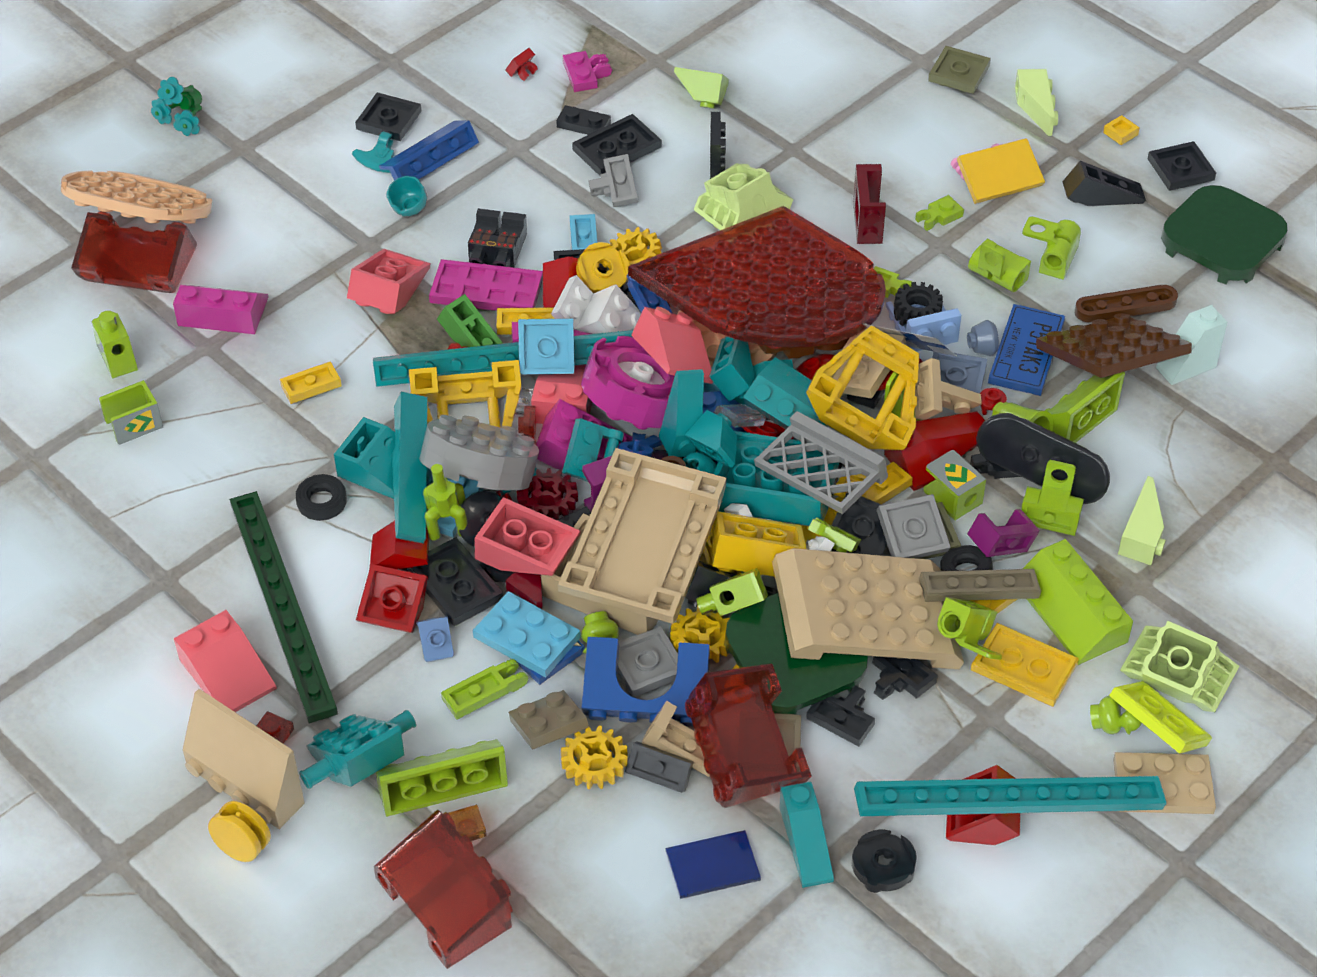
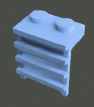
M886 302L889 318L894 321L896 330L937 338L944 345L958 342L962 316L958 308L946 311L944 306H942V312L908 319L907 324L901 326L899 324L900 320L896 321L892 302ZM919 304L911 305L915 308H925V306ZM910 347L911 349H913V350H915V351H921V350H923V349H918V348Z

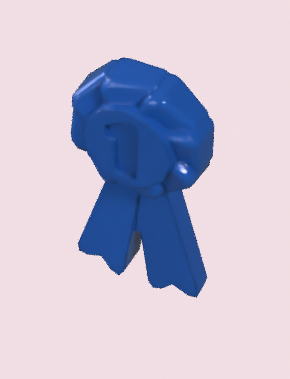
M633 432L631 441L621 442L618 449L651 457L653 448L661 446L663 443L656 435L646 438V434Z

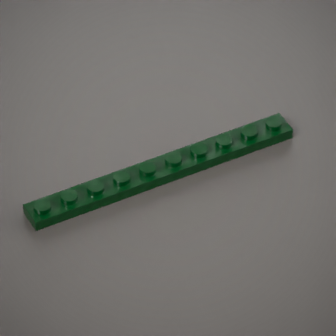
M255 491L230 498L234 517L308 723L338 715L334 698L259 495Z

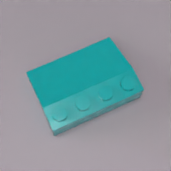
M734 431L737 434L735 465L729 468L718 462L713 473L714 475L727 478L718 511L725 512L724 509L735 503L747 505L752 516L806 526H810L812 520L816 519V517L824 521L829 508L827 505L755 466L754 460L778 437ZM790 439L785 443V447L800 445L802 442ZM815 450L806 452L807 458L823 456V453ZM803 452L786 455L787 461L803 459ZM783 456L771 457L767 462L770 464L783 462ZM839 462L829 463L828 469H838ZM824 464L808 467V474L825 471ZM804 467L788 469V474L792 476L805 474ZM830 478V486L834 485L836 478ZM826 479L809 482L810 486L814 488L827 486Z

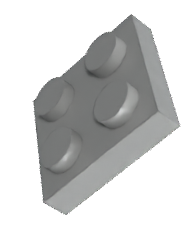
M933 494L880 505L877 508L891 557L920 558L948 552L951 548Z
M662 626L619 642L618 673L632 697L642 695L675 681L678 653Z

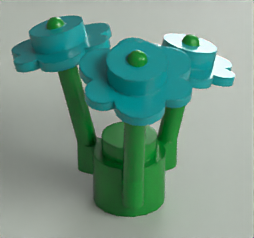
M176 77L162 80L160 82L161 88L157 92L159 98L151 102L153 117L160 124H170L172 122V109L179 106L183 111L182 113H176L174 116L176 120L173 123L175 130L182 131L185 136H189L191 133L198 134L200 131V126L198 125L200 120L195 115L202 110L200 105L202 103L201 93L193 85L183 87L179 84Z

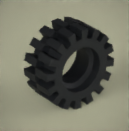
M911 282V287L908 284L903 285V289L899 288L895 294L894 315L896 321L900 320L899 324L904 326L907 324L908 319L942 312L943 296L942 294L940 295V291L938 289L933 290L934 286L931 284L925 287V282H921L920 286L916 282ZM919 304L925 306V308H915L911 305Z

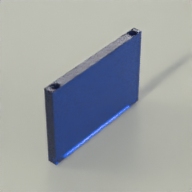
M745 830L665 848L680 899L761 881Z

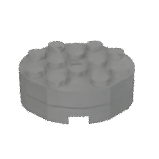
M440 415V419L432 420L427 424L420 461L429 469L434 464L442 465L444 476L457 482L459 477L462 476L478 481L477 487L523 490L528 488L532 481L539 449L534 444L535 440L533 438L518 435V430L513 427L501 426L499 428L480 423L479 419L472 416H463L462 420L452 416Z

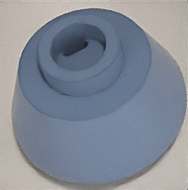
M984 320L973 326L971 332L967 333L968 347L973 348L975 353L993 356L999 347L996 325L990 320Z

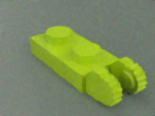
M510 659L495 667L493 665L441 692V698L456 720L508 694L509 691L515 692L519 690V688L527 684L529 678L525 672H519L515 675L514 673L519 669V665L514 659Z

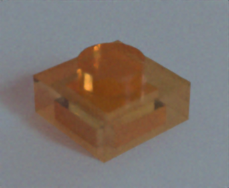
M477 804L447 813V820L456 845L487 837L486 828Z

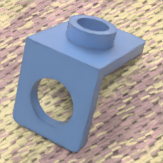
M446 616L416 621L426 662L454 656L448 618Z

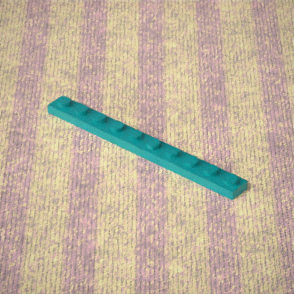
M633 330L574 336V366L587 364L593 346L598 340L605 338L607 339L605 343L616 342L618 336L632 337ZM519 342L374 357L373 367L376 387L410 383L409 369L436 367L438 376L492 371L491 362L519 360Z
M1159 776L857 781L854 787L860 817L1163 810L1167 804Z

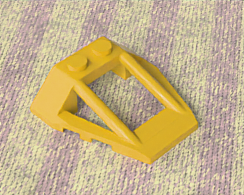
M871 325L815 373L806 393L819 420L868 449L904 450L916 427L914 408L917 405L915 385L918 382L919 353ZM864 354L899 374L875 419L840 399ZM848 360L838 380L832 378L833 374ZM904 390L901 415L898 417L891 412Z
M519 360L491 362L492 371L443 376L437 375L436 367L409 369L411 394L427 397V402L437 404L438 419H440V415H448L449 404L487 401L489 425L501 428L498 399L507 395L502 426L512 427L521 392ZM427 403V424H428L430 421L433 420V418H432V415H431V412H430V409H429V406H428V403Z

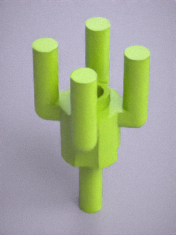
M434 464L431 467L434 482L423 490L427 508L425 521L429 538L431 540H438L441 534L437 520L440 517L446 518L449 516L455 519L458 535L461 536L459 530H463L467 526L466 513L464 508L461 507L466 499L464 488L460 483L455 484L448 481L444 476L442 465Z

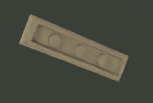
M1034 569L921 572L919 577L925 602L945 601L946 597L962 600L1039 598L1041 594Z

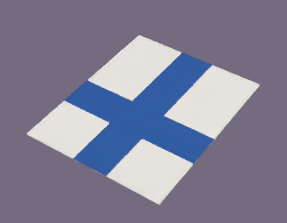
M862 324L866 328H869L871 326L867 324ZM874 326L884 333L905 336L906 346L957 356L937 338Z

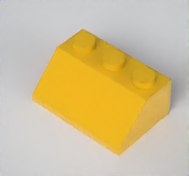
M719 511L716 515L711 559L712 566L717 567L721 571L732 572L737 570L747 572L758 568L761 576L767 575L775 578L772 561L776 554L793 548L807 549L801 525Z

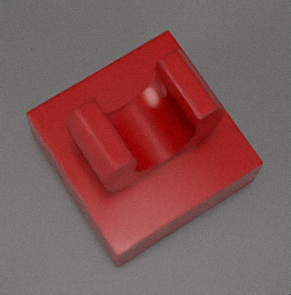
M527 48L512 59L505 71L510 77L518 73L520 79L525 81L529 76L525 69L529 70L532 75L538 70L536 64L531 62L535 53L530 48Z

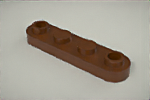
M1155 285L1085 296L1077 300L1074 313L1080 321L1091 323L1097 319L1107 320L1114 318V315L1120 313L1136 316L1167 311L1176 306L1178 292L1169 285Z

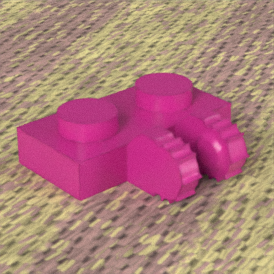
M586 51L563 55V64L574 92L598 88L597 79L609 77L613 71L610 64H608L609 60L606 54H595L590 59Z

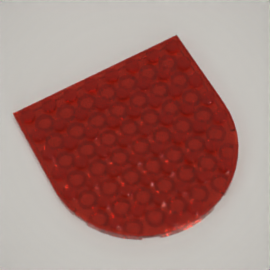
M785 206L628 266L629 277L693 320L709 328L711 332L748 343L765 345L772 349L837 344L842 340L858 335L868 328L864 324L872 325L881 314L886 291L882 274H877L873 269L874 263L870 259Z

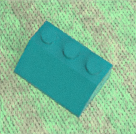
M776 357L758 374L743 397L746 405L785 430L791 425L790 417L797 411L828 427V425L819 420L807 396L806 391L812 380Z

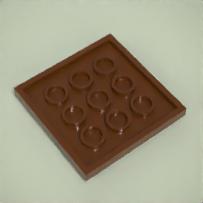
M1124 313L1116 314L1114 318L1107 320H1093L1092 324L1084 326L1074 325L1069 327V330L1062 332L1051 331L1046 336L1036 338L1037 349L1100 378L1192 353L1191 342L1181 339L1179 335L1169 334L1163 331L1162 328L1150 326L1145 321L1133 319L1129 314Z

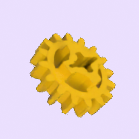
M639 227L634 232H631L628 228L624 235L617 233V240L610 239L611 247L617 251L620 249L626 255L630 266L640 265L643 268L651 259L659 264L658 258L663 256L660 239L657 238L655 232L650 234L648 228L643 232L640 231Z
M698 605L695 612L687 608L686 616L679 614L676 622L671 623L670 642L673 644L676 652H678L679 642L709 644V659H713L718 663L720 654L726 657L729 655L726 652L724 640L727 622L730 618L724 619V615L720 616L718 612L715 614L713 611L702 615Z
M598 726L596 731H591V728L588 727L583 734L579 731L574 733V739L568 737L565 739L566 747H561V767L566 769L567 779L575 777L576 786L586 782L587 789H591L593 784H597L600 789H603L605 781L613 785L615 784V775L623 777L624 768L628 763L627 745H623L622 736L614 738L613 729L604 733L602 732V726ZM574 756L577 757V762L580 763L579 765L575 762Z

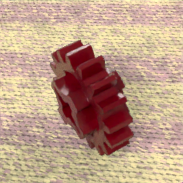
M547 468L546 473H542L537 469L536 475L533 476L529 487L523 490H516L518 504L555 520L559 519L560 515H568L569 510H575L576 502H578L577 483L571 482V476L569 475L562 477V470L552 473L551 468Z

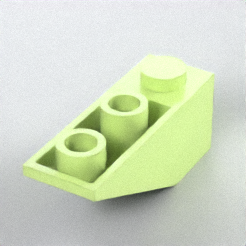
M1017 69L1015 82L1017 104L1048 136H1052L1053 126L1058 125V111H1054L1055 95H1051L1052 79H1048L1047 69Z

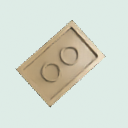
M855 329L842 350L865 330ZM886 333L887 335L893 337L894 339L898 340L904 345H907L905 336ZM864 354L843 394L872 398L890 369ZM848 360L833 374L832 378L838 380Z
M1115 752L1113 758L1115 777L1159 776L1167 802L1163 810L1119 812L1214 814L1216 804L1209 755Z

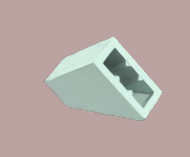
M1212 305L1189 313L1176 335L1192 343V353L1158 362L1156 365L1157 370L1171 385L1216 368L1228 322Z

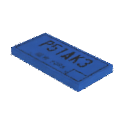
M1013 304L988 378V384L1041 396L1054 356L1037 349L1036 338L1046 336L1051 331H1062L1065 316Z

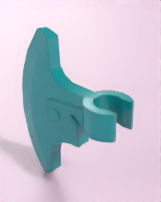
M384 131L381 132L378 142L372 150L362 151L355 149L352 152L353 157L367 168L391 173L390 170H380L379 165L394 156V150H391L393 140H390L392 134Z

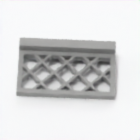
M798 411L790 417L791 425L754 460L755 466L841 514L848 510L875 482L882 484L888 478L884 457ZM792 437L802 442L800 445L785 447V443ZM815 450L823 453V456L807 458L806 452ZM803 452V459L787 461L786 455ZM783 456V462L774 464L767 462L771 457ZM840 462L845 465V468L829 470L828 464ZM825 465V471L808 474L809 466ZM804 467L805 474L795 476L788 474V469ZM862 474L866 476L863 481L852 483L850 481L851 475ZM847 476V483L830 486V478ZM826 479L827 486L814 488L810 486V481ZM847 491L849 493L842 502L835 500L831 495Z

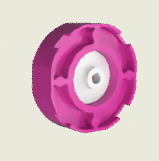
M618 336L616 342L605 343L607 340L605 338L598 340L593 346L584 369L581 382L583 392L596 406L605 411L606 415L612 420L630 422L641 430L661 428L675 376L667 374L633 337Z

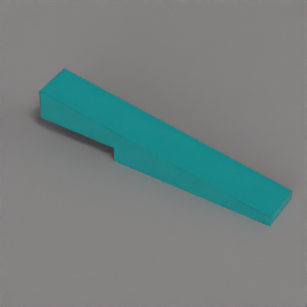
M401 391L394 405L396 446L392 453L395 535L399 539L424 543L426 539V503L423 490L426 488L427 467L421 463L420 454L427 428V397Z

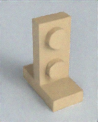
M930 358L919 364L918 382L915 385V396H917L915 418L926 420L943 412L942 407L954 410L957 414H963L981 405V394L941 381L940 360Z
M666 701L649 726L641 743L694 761L692 768L709 777L724 747L672 719L677 706Z

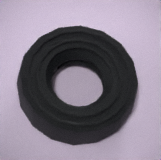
M313 475L301 482L296 490V505L301 514L308 519L317 521L329 520L340 514L347 503L345 486L341 480L332 475ZM321 491L329 492L332 495L331 499L325 503H314L310 499L314 493Z
M964 545L952 548L943 555L940 561L941 571H960L956 567L964 563L977 565V568L974 570H993L992 558L986 557L978 546Z

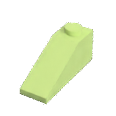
M1147 476L1123 532L1118 555L1152 565L1155 555L1161 556L1166 540L1162 539L1164 524L1154 479Z

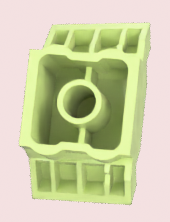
M736 163L704 183L706 192L698 197L694 211L713 224L715 228L722 231L724 235L741 242L744 232L753 235L756 229L768 221H776L780 210L789 213L793 199L772 184L770 173L766 172L765 169H755L748 164Z
M1167 621L1164 627L1145 625L1120 671L1129 678L1144 681L1153 689L1180 701L1193 703L1203 711L1215 712L1239 665L1220 652L1217 646L1218 642Z

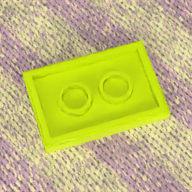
M1144 681L1114 687L1109 695L1179 754L1206 747L1212 739L1210 734Z

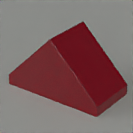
M515 572L506 579V592L509 591L543 610L540 574Z

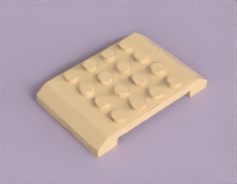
M615 448L606 470V479L571 562H567L558 583V592L673 624L678 618L721 505L727 478Z
M796 548L775 555L772 564L791 658L820 660L823 653L930 660L932 668L960 670L964 663L960 645L955 639L944 637L938 630V617L944 601L925 602L919 580L921 572L941 571L933 561Z

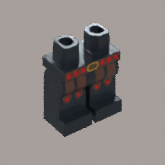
M478 208L476 223L468 241L469 262L515 268L516 260L527 236L526 214L503 212L501 218V211Z

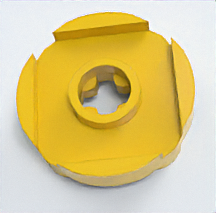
M598 242L589 245L577 261V276L593 293L613 285L621 288L627 280L626 276L630 270L629 261L620 249L617 251L609 243ZM599 264L609 268L606 274L598 271Z

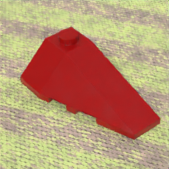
M978 411L916 421V427L904 450L884 449V455L890 463H896L913 477L910 488L916 491L936 480L926 471V466L951 450L956 451L962 457L967 451H972L977 447V432L985 420Z

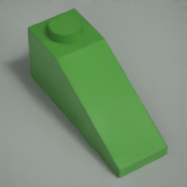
M465 294L444 307L437 318L452 340L461 346L477 347L503 344Z

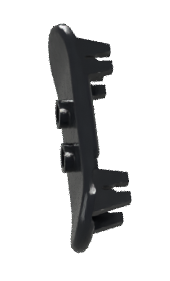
M1000 413L989 417L978 429L976 444L979 452L986 460L1041 487L1043 486L1047 462L1054 460L1072 464L1076 467L1070 496L1084 499L1083 504H1090L1100 500L1108 490L1110 472L1107 464L1099 455L1040 425L1011 413ZM1056 469L1052 471V476L1057 480H1065L1068 477L1064 470Z

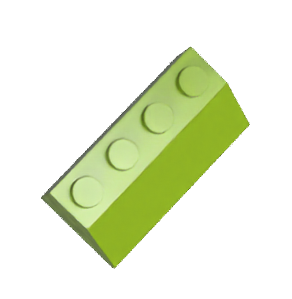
M1066 539L1041 549L1025 565L1023 569L1035 570L1041 590L1039 598L1027 599V601L1069 654L1079 658L1078 665L1128 643L1133 620Z
M498 739L480 741L471 746L458 749L452 748L430 756H419L414 760L398 764L392 763L376 772L378 789L386 817L508 786L505 751Z

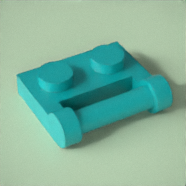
M581 418L576 419L562 473L588 482L582 472V466L597 461L602 437L608 439L604 458L613 455L615 448H618L619 442L623 440L624 433Z

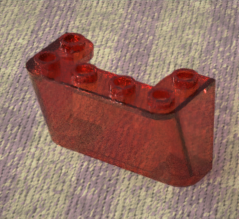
M87 212L71 269L79 278L89 282L174 293L193 256L197 242L188 227L180 222L167 224L164 231L155 230L150 232L138 227H119L113 216L107 212Z
M773 664L705 673L685 702L686 714L691 718L695 729V741L701 747L704 756L705 771L710 774L714 798L724 808L778 793L781 787L806 783L812 776L802 747L796 748L790 756L787 753L771 704L782 692ZM767 679H769L770 681V691L768 689ZM797 762L799 764L800 772H797Z
M436 810L374 865L375 878L391 899L395 900L399 894L425 927L429 947L446 969L510 929L512 927L511 913L513 909L508 898L511 896V891L506 882L501 878L499 880L496 879L492 874V868L484 856L478 857L473 851L474 847L466 834L460 835L455 829L456 825L449 813H442L440 810Z

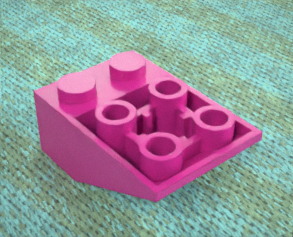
M559 399L546 415L536 442V446L539 449L537 460L555 469L563 470L576 419L581 418L609 429H618ZM624 433L622 442L631 441L632 437ZM603 437L597 461L604 458L608 439Z

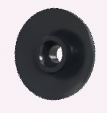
M490 491L475 492L468 496L461 505L466 513L467 526L463 530L460 529L459 533L464 541L475 547L476 535L485 524L487 517L492 514L502 499L496 493Z

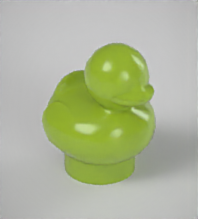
M606 611L591 613L584 617L585 626L582 629L581 638L585 643H587L588 637L618 639V625L613 620L608 619Z
M1110 696L1104 697L1099 704L1090 705L1093 729H1102L1107 734H1117L1121 727H1123L1126 733L1130 735L1131 731L1137 730L1142 723L1128 711L1121 714L1122 706Z

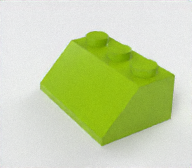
M1125 372L1103 378L1093 375L1087 381H1082L1069 395L1065 394L1051 409L1047 408L1045 411H1048L1053 417V432L1076 443L1117 411Z

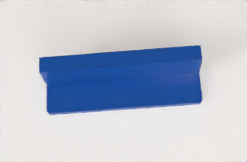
M469 120L453 121L379 165L380 170H390L394 181L403 176H412L420 179L478 144L479 141Z

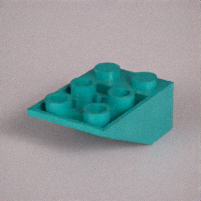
M363 417L334 453L337 477L394 499L392 453L396 446L395 431L386 425Z

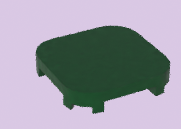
M1209 185L1196 190L1167 218L1163 226L1161 239L1166 247V254L1173 258L1177 253H1180L1218 273L1217 282L1227 285L1228 280H1244L1247 284L1253 280L1255 271L1276 250L1281 251L1288 229L1286 221L1277 212L1232 189Z
M778 593L766 597L764 601L737 610L727 622L724 640L727 654H732L756 696V705L762 711L766 709L774 714L797 715L798 710L845 690H848L850 693L855 685L859 687L865 675L868 656L823 653L820 660L791 658Z

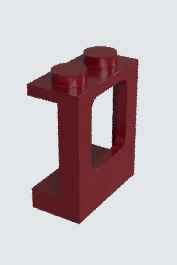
M856 164L853 209L857 244H883L886 202H879L882 164Z

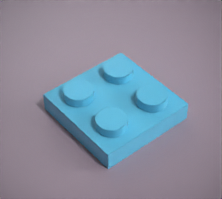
M518 319L520 375L574 374L573 319Z

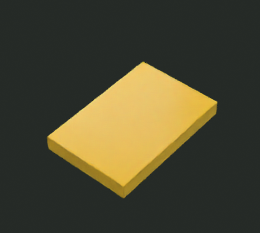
M1027 138L960 155L957 158L974 204L1040 187L1045 183Z
M996 623L983 647L1001 654V660L990 659L977 654L971 664V671L1053 707L1077 667L1079 658Z

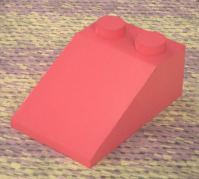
M382 249L351 269L347 299L356 301V304L360 306L378 308L380 312L385 314H395L406 306L430 269L431 263Z
M644 307L631 336L667 374L675 376L676 371L702 369L704 372V382L712 384L713 381L709 377L711 366L701 330L692 322L693 318L682 312H678L677 315L672 314L662 307H656V309Z
M586 364L575 365L574 374H539L531 399L533 423L543 424L546 415L559 399L590 414L593 402L583 392L581 386Z
M503 497L475 537V559L502 571L553 576L580 536L581 531Z
M227 610L174 638L179 660L200 688L234 712L277 689L276 684L246 635Z

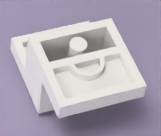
M576 275L569 278L551 315L555 319H573V330L599 334L634 330L641 312L617 285L593 293Z

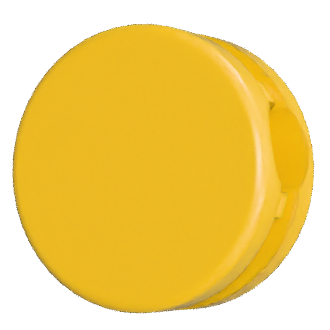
M230 801L225 803L208 823L209 834L214 843L225 854L241 862L253 861L271 839L269 827L264 819L251 807L241 802Z

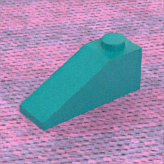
M743 326L721 339L709 376L728 401L736 397H744L752 385L755 376L747 334Z
M702 369L676 371L659 432V438L669 456L685 457L690 453L697 452V449L685 434L703 415L704 372Z
M812 782L781 787L779 808L802 888L834 882L820 808Z

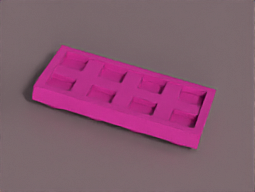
M441 259L429 294V301L434 304L449 305L465 294L476 309L497 311V308H535L543 281V271Z

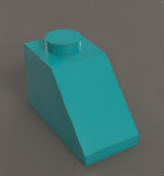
M706 410L686 432V437L700 453L729 468L735 465L737 434L730 427L732 422L722 413L717 415Z

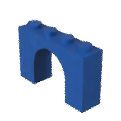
M588 637L582 711L584 715H588L589 719L603 721L607 717H619V721L633 723L637 722L638 718L649 719V722L652 723L664 703L668 701L677 706L672 719L680 721L684 726L690 727L698 726V722L705 723L710 657L709 644L679 642L677 674L672 687L664 695L656 699L640 700L628 695L617 681L620 647L618 639Z

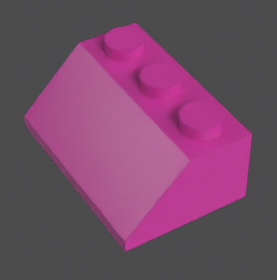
M180 285L173 302L178 326L255 334L269 297L266 293Z

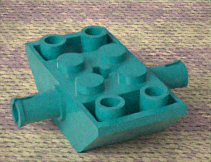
M404 710L401 714L387 722L365 716H356V714L345 717L339 722L341 726L332 731L327 729L319 732L313 737L314 741L306 745L317 763L303 771L301 770L299 772L300 778L308 789H311L314 785L328 777L334 782L352 787L404 756L402 734L417 726L413 715L409 710Z

